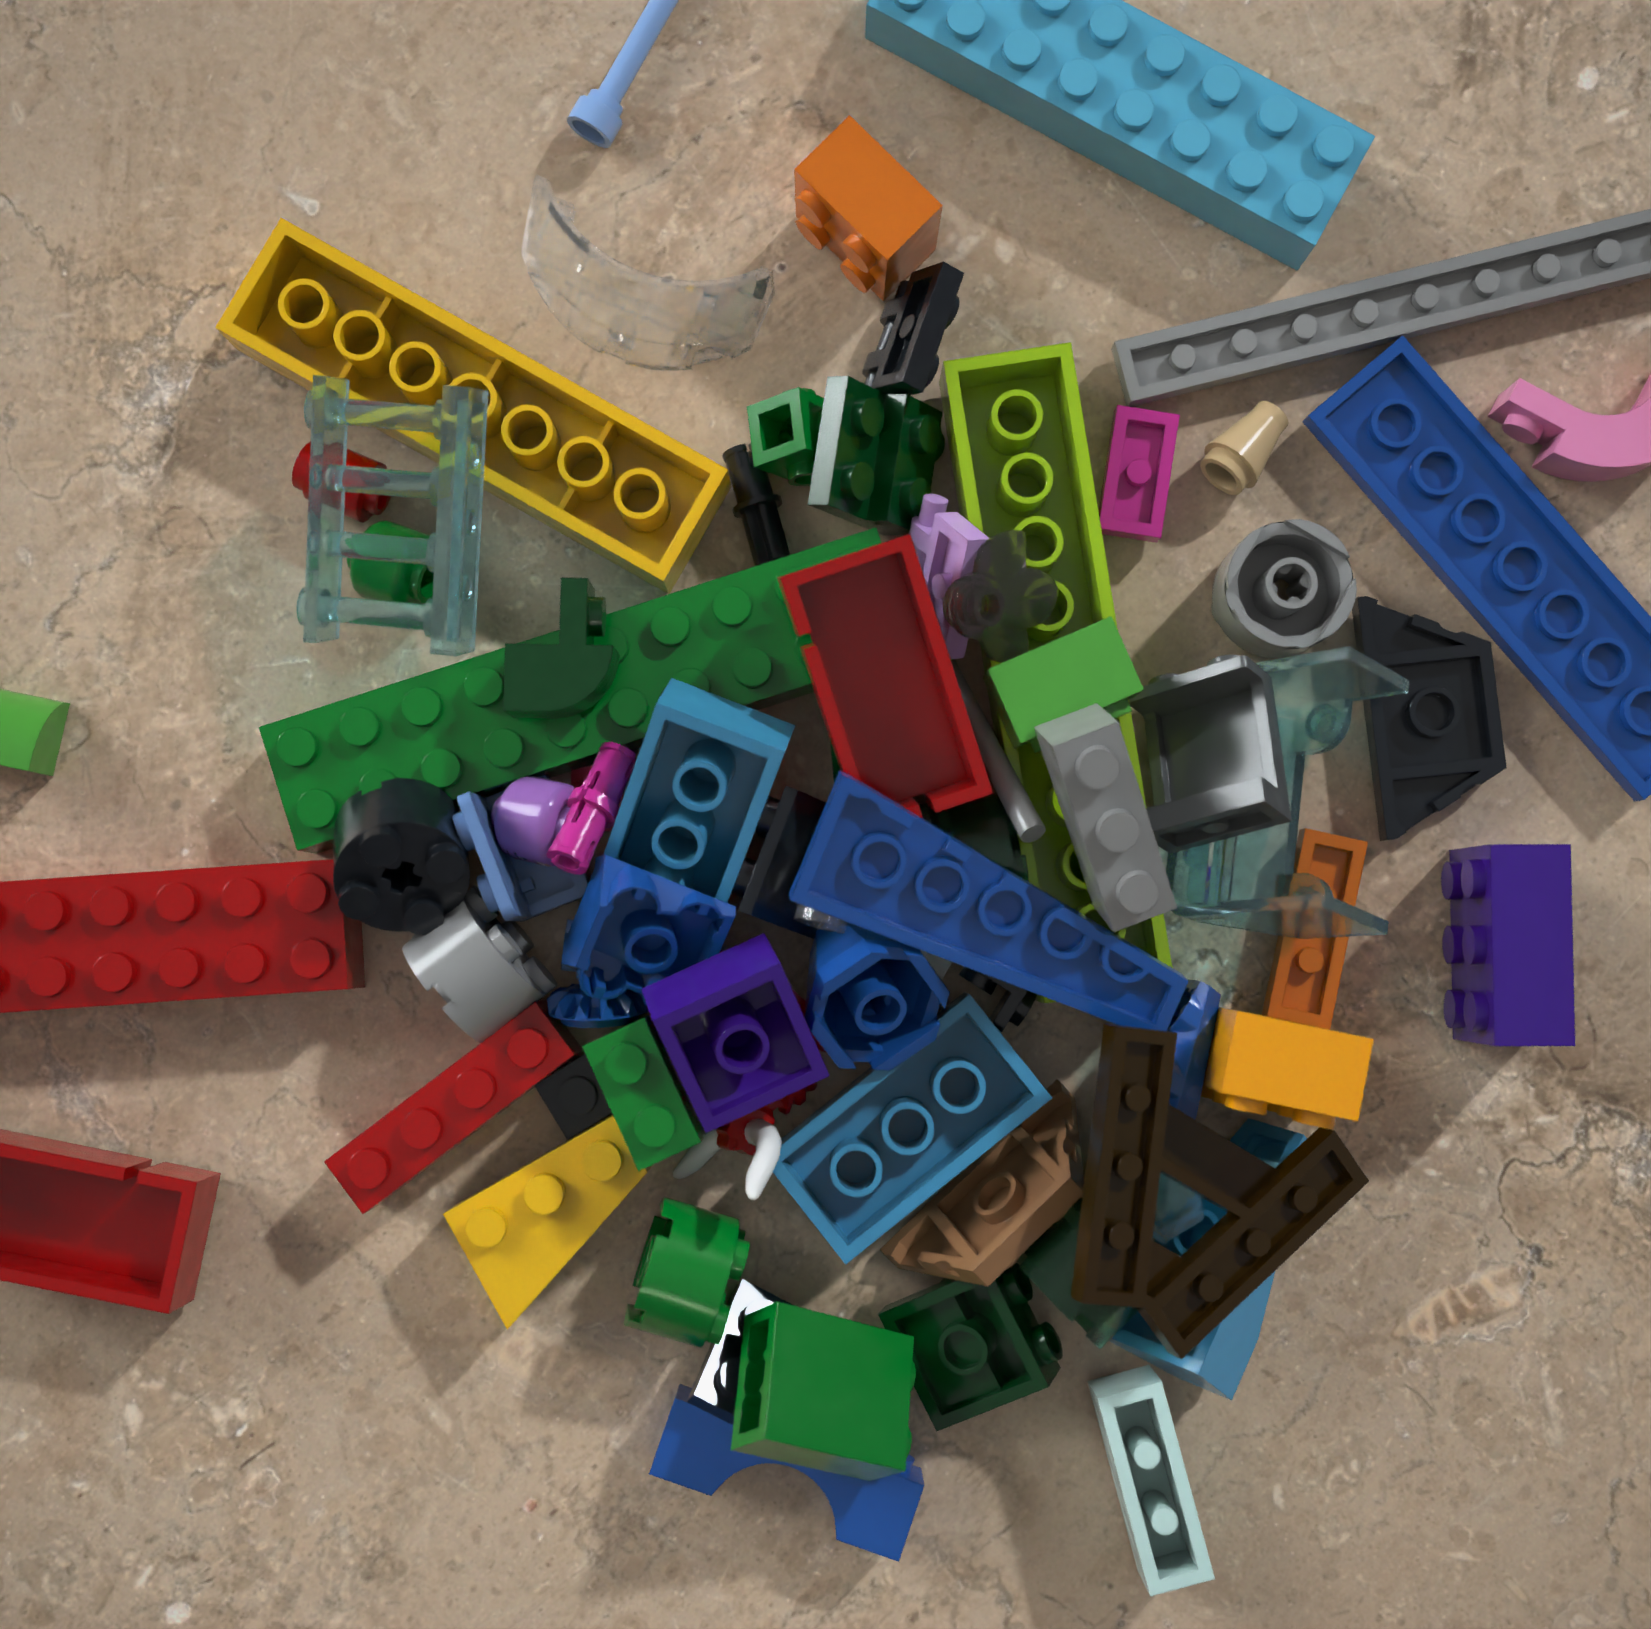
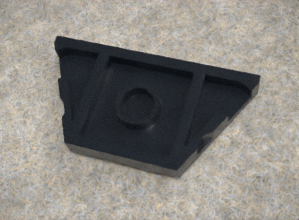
M1363 596L1355 599L1352 615L1380 841H1387L1404 835L1406 830L1431 814L1441 811L1458 800L1462 794L1477 785L1483 784L1507 767L1491 642L1463 631L1458 633L1451 632L1442 628L1436 621L1417 614L1412 616L1405 615L1378 605V600Z

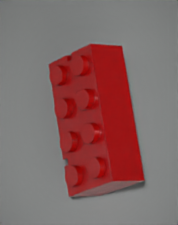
M904 535L777 577L795 634L801 636L809 633L812 643L801 646L800 649L840 771L851 775L921 818L923 816L919 804L912 797L924 794L927 805L937 813L993 794L911 535Z
M0 1129V1280L170 1314L194 1300L221 1173L169 1162H162L151 1166L152 1159Z

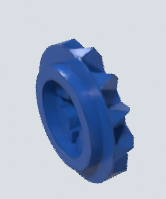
M571 984L569 987H559L550 993V997L547 998V1014L550 1017L561 1019V1024L576 1028H607L627 1025L636 1022L639 1019V1015L649 1012L642 996L626 990L616 998L603 1000L587 996L581 990L580 984Z

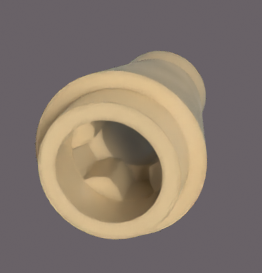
M1260 401L1252 411L1208 443L1204 449L1205 457L1200 463L1201 471L1206 479L1219 490L1231 495L1240 494L1244 488L1254 487L1280 434L1288 426V418L1285 413L1271 402Z

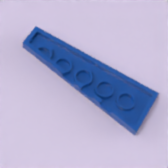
M839 771L789 892V898L793 902L1117 1025L1167 1031L1189 982L1180 972L842 771Z

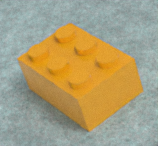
M1218 1007L1201 1097L1212 1099L1213 1102L1225 1104V1107L1244 1112L1266 1115L1268 1110L1276 1112L1277 1115L1292 1118V1121L1334 1130L1336 1117L1353 1121L1359 1120L1374 1039Z

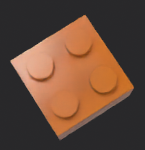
M850 115L794 169L796 217L798 218L796 221L797 228L817 249L822 250L827 246L843 262L840 265L843 274L861 292L867 293L871 289L884 302L898 288L900 281L906 280L936 250L943 205Z

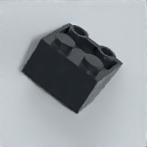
M785 786L781 799L768 796L755 831L758 833L757 836L765 838L757 861L745 857L732 890L733 895L743 898L738 911L814 939L824 913L791 901L789 892L826 802L789 786Z

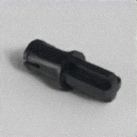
M744 443L726 450L722 457L729 471L737 502L732 511L736 518L742 519L753 562L757 566L788 556L790 552L777 509L782 505L781 496L773 494L768 472L754 468L751 443L748 445L750 449L748 452Z

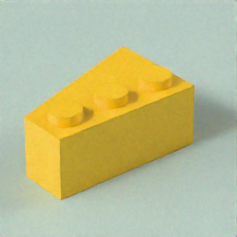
M613 1114L462 1200L443 1213L507 1330L653 1166L651 1165L638 1171Z

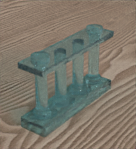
M313 375V389L308 391L304 403V418L307 427L311 429L306 578L305 587L301 589L297 600V618L300 625L304 626L303 642L320 643L339 639L340 623L424 630L425 636L431 638L430 654L459 656L474 652L488 390L443 385L442 399L437 400L435 406L349 399V379ZM348 426L433 432L435 438L440 440L439 467H434L432 473L346 466ZM345 492L430 499L432 505L437 506L436 533H432L429 539L344 532ZM342 558L427 565L428 570L434 572L433 598L428 599L426 604L341 597Z

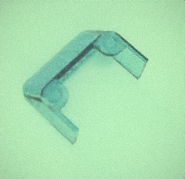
M1350 646L1257 662L1256 664L1272 677L1292 821L1179 852L1168 853L1166 874L1177 908L1171 911L1176 915L1197 923L1298 939L1387 935L1389 921L1334 898L1329 885L1323 879L1309 873H1294L1305 756L1326 753L1341 743L1350 727L1353 701L1409 693L1410 680Z

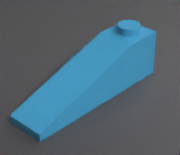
M1248 1118L1229 1141L1276 1168L1307 1137L1301 1133ZM1194 1193L1177 1214L1170 1210L1157 1226L1163 1231L1154 1241L1181 1256L1227 1212ZM1275 1271L1182 1360L1167 1352L1136 1307L1103 1305L1091 1331L1181 1380L1232 1400L1257 1344Z

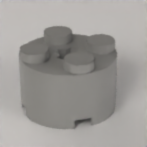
M1294 519L1265 525L1246 536L1220 564L1212 589V615L1229 639L1251 654L1265 658L1280 659L1300 654L1331 636L1348 618L1357 594L1356 578L1353 579L1352 569L1348 561L1350 556L1338 537L1325 527L1311 521ZM1279 579L1285 580L1289 584L1286 589V595L1289 599L1286 601L1277 596L1278 587L1274 583Z
M473 886L467 891L461 904L444 915V923L427 935L414 934L412 939L403 945L402 950L410 968L427 992L434 987L448 1003L442 1010L466 1034L482 1043L534 1002H538L557 986V982L541 961L535 956L531 958L527 956L526 953L534 947V944L516 921H505L501 924L496 919L499 912L490 913L479 888Z

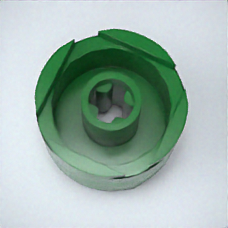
M663 1197L659 1204L661 1216L667 1219L657 1216L653 1218L632 1285L640 1289L635 1304L627 1305L624 1325L702 1348L705 1342L719 1345L730 1311V1306L724 1304L726 1292L724 1291L728 1278L736 1281L740 1280L748 1257L750 1242L744 1240L746 1231L739 1229L740 1222L737 1218Z

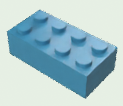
M671 678L656 703L603 855L606 854L728 903L795 725Z
M966 992L962 993L937 1013L936 1017L940 1022V1027L935 1041L891 1071L873 1070L870 1067L781 1139L780 1157L773 1173L845 1265L1052 1099V1096L973 997Z

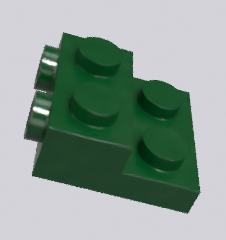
M828 376L807 505L867 529L876 527L878 533L882 535H908L912 518L920 515L923 495L932 494L931 484L934 465L941 457L945 448V438L941 432L943 412L908 394L886 395L850 376Z
M1018 1263L1005 1270L989 1286L943 1278L940 1283L886 1305L878 1314L885 1329L914 1336L913 1362L916 1367L914 1388L936 1432L1048 1388L1061 1368L1058 1360L1062 1359L1063 1350L1059 1336L1049 1322L1039 1324L1027 1302L1033 1298L1032 1285L1026 1271Z

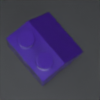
M764 933L641 989L653 1023L705 1133L830 1076L782 965Z

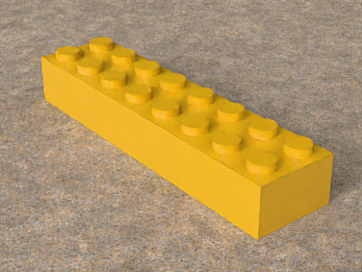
M280 218L215 327L238 351L668 594L671 593L732 487L727 468L283 218Z

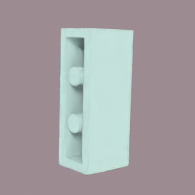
M1150 1365L1087 1381L1137 1570L1150 1597L1214 1580V1573L1161 1379Z

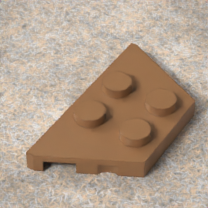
M1058 1079L1046 1089L1052 1096L1050 1101L955 1176L880 1249L898 1269L989 1286L1005 1270L1012 1267L1018 1261L1021 1254L1052 1224L1061 1220L1069 1208L1083 1195L1084 1178L1076 1100Z

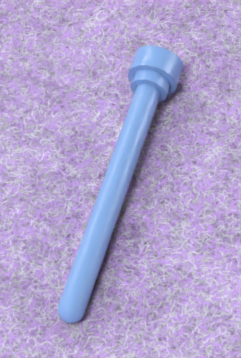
M649 0L599 89H591L587 96H579L567 117V123L579 136L599 147L609 148L623 124L620 118L623 112L620 102L679 0Z

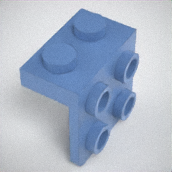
M543 775V776H540V777H539V778H543V779H548V780H550L547 775ZM471 791L457 796L461 812L453 814L454 825L466 851L475 849L478 853L485 873L477 876V883L490 913L500 911L505 921L524 922L582 899L589 883L586 873L577 875L568 873L557 866L548 867L514 859L501 850L495 838L491 813L495 801L504 791L486 798Z

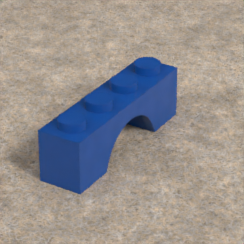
M679 1384L649 1472L650 1475L712 1496L729 1477L747 1467L758 1464H781L792 1467L810 1477L825 1493L835 1519L836 1540L899 1562L924 1488L922 1469L913 1465L915 1459L911 1455H908L906 1459L905 1472L867 1481L732 1451L733 1425L688 1403L687 1400L692 1388Z

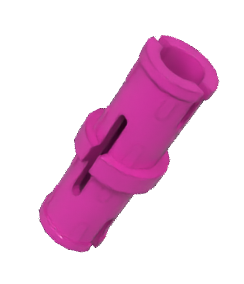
M614 742L601 744L587 778L581 787L573 789L567 801V806L571 808L546 855L547 858H552L550 862L553 865L572 874L582 875L586 873L594 851L601 837H603L606 828L613 827L619 811L618 804L634 769L637 758H635L636 754L629 748Z

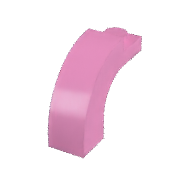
M1651 373L1633 407L1626 413L1617 415L1592 414L1578 409L1519 378L1498 395L1487 416L1502 424V430L1511 438L1526 444H1541L1542 448L1532 468L1548 475L1574 481L1597 482L1626 477L1651 466Z

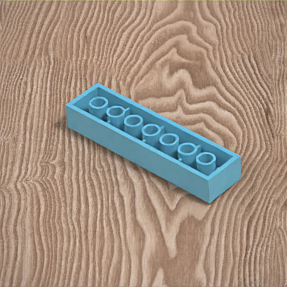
M869 0L866 4L865 38L1296 271L1299 270L1317 244L1375 138L1373 134L1122 0Z

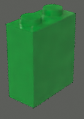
M651 1015L582 1046L638 1171L701 1143L706 1133L659 1036Z
M778 1301L745 1315L731 1450L867 1481L905 1472L906 1459L912 1444V1435L908 1425L910 1394L916 1378V1367L913 1362L914 1336Z

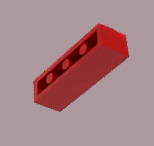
M547 1000L534 1002L493 1035L489 1036L325 1160L324 1163L360 1212L365 1214L380 1205L532 1090L538 1083L581 1053L583 1048L568 1028L561 1024V1019L550 1017L547 1014Z

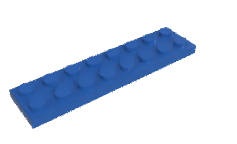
M1402 335L1312 411L1302 423L1634 802L1645 800L1651 795V616Z

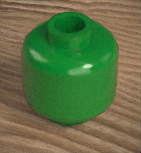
M382 520L369 526L363 534L358 535L352 541L347 552V565L350 569V578L354 590L362 598L396 611L412 612L424 604L432 602L439 595L444 585L447 568L437 542L428 534L395 522Z

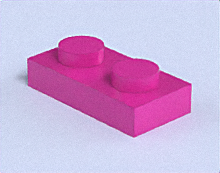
M1122 405L1116 406L1113 414L1099 504V517L1103 535L1157 543L1161 539L1179 414Z

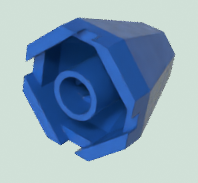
M834 918L818 929L814 937L809 960L804 1018L813 1036L839 1068L856 1069L853 1062H869L873 1070L891 1071L936 1040L940 1027V1022L936 1017L940 1003L944 1008L946 1007L950 992L920 949Z

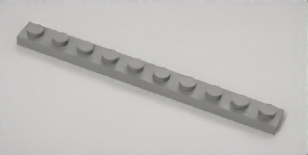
M1651 209L1115 341L1111 349L1126 406L1134 407L1392 343L1402 335L1408 339L1650 279Z

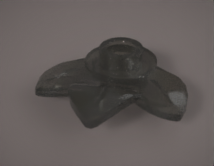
M1007 530L989 538L980 546L972 572L955 580L948 587L943 600V611L949 625L960 635L970 639H978L989 659L1003 663L1028 652L1029 639L1026 629L1041 624L1051 615L1056 606L1058 587L1049 574L1039 569L1026 568L1025 532L1021 530Z

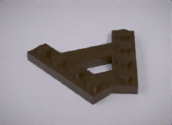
M1104 1023L1070 1298L1082 1304L1136 1307L1167 1352L1182 1360L1357 1194L1369 1180L1335 1130L1321 1127L1312 1133L1276 1168L1270 1166L1169 1104L1177 1033ZM1160 1174L1165 1175L1227 1212L1181 1256L1153 1241Z

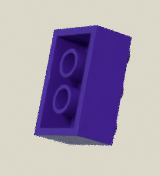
M1489 844L1449 850V861H1446L1442 867L1441 888L1444 898L1450 900L1451 925H1447L1444 929L1442 949L1446 963L1451 964L1452 990H1447L1445 993L1443 1011L1447 1027L1453 1028V1040L1490 1046H1575L1571 844Z

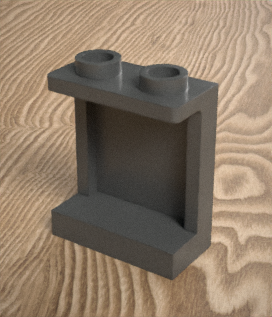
M1222 655L1213 658L1207 663V666L1183 674L1169 673L1158 675L1152 678L1148 685L1143 686L1144 690L1129 700L1130 706L1143 716L1145 722L1154 806L1146 808L1157 845L1171 854L1292 821L1272 677L1248 656Z

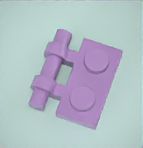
M937 494L923 495L920 515L912 518L909 534L916 550L950 659L964 658L969 633L975 624V607L982 576L989 562L991 539L958 512H946L947 498Z

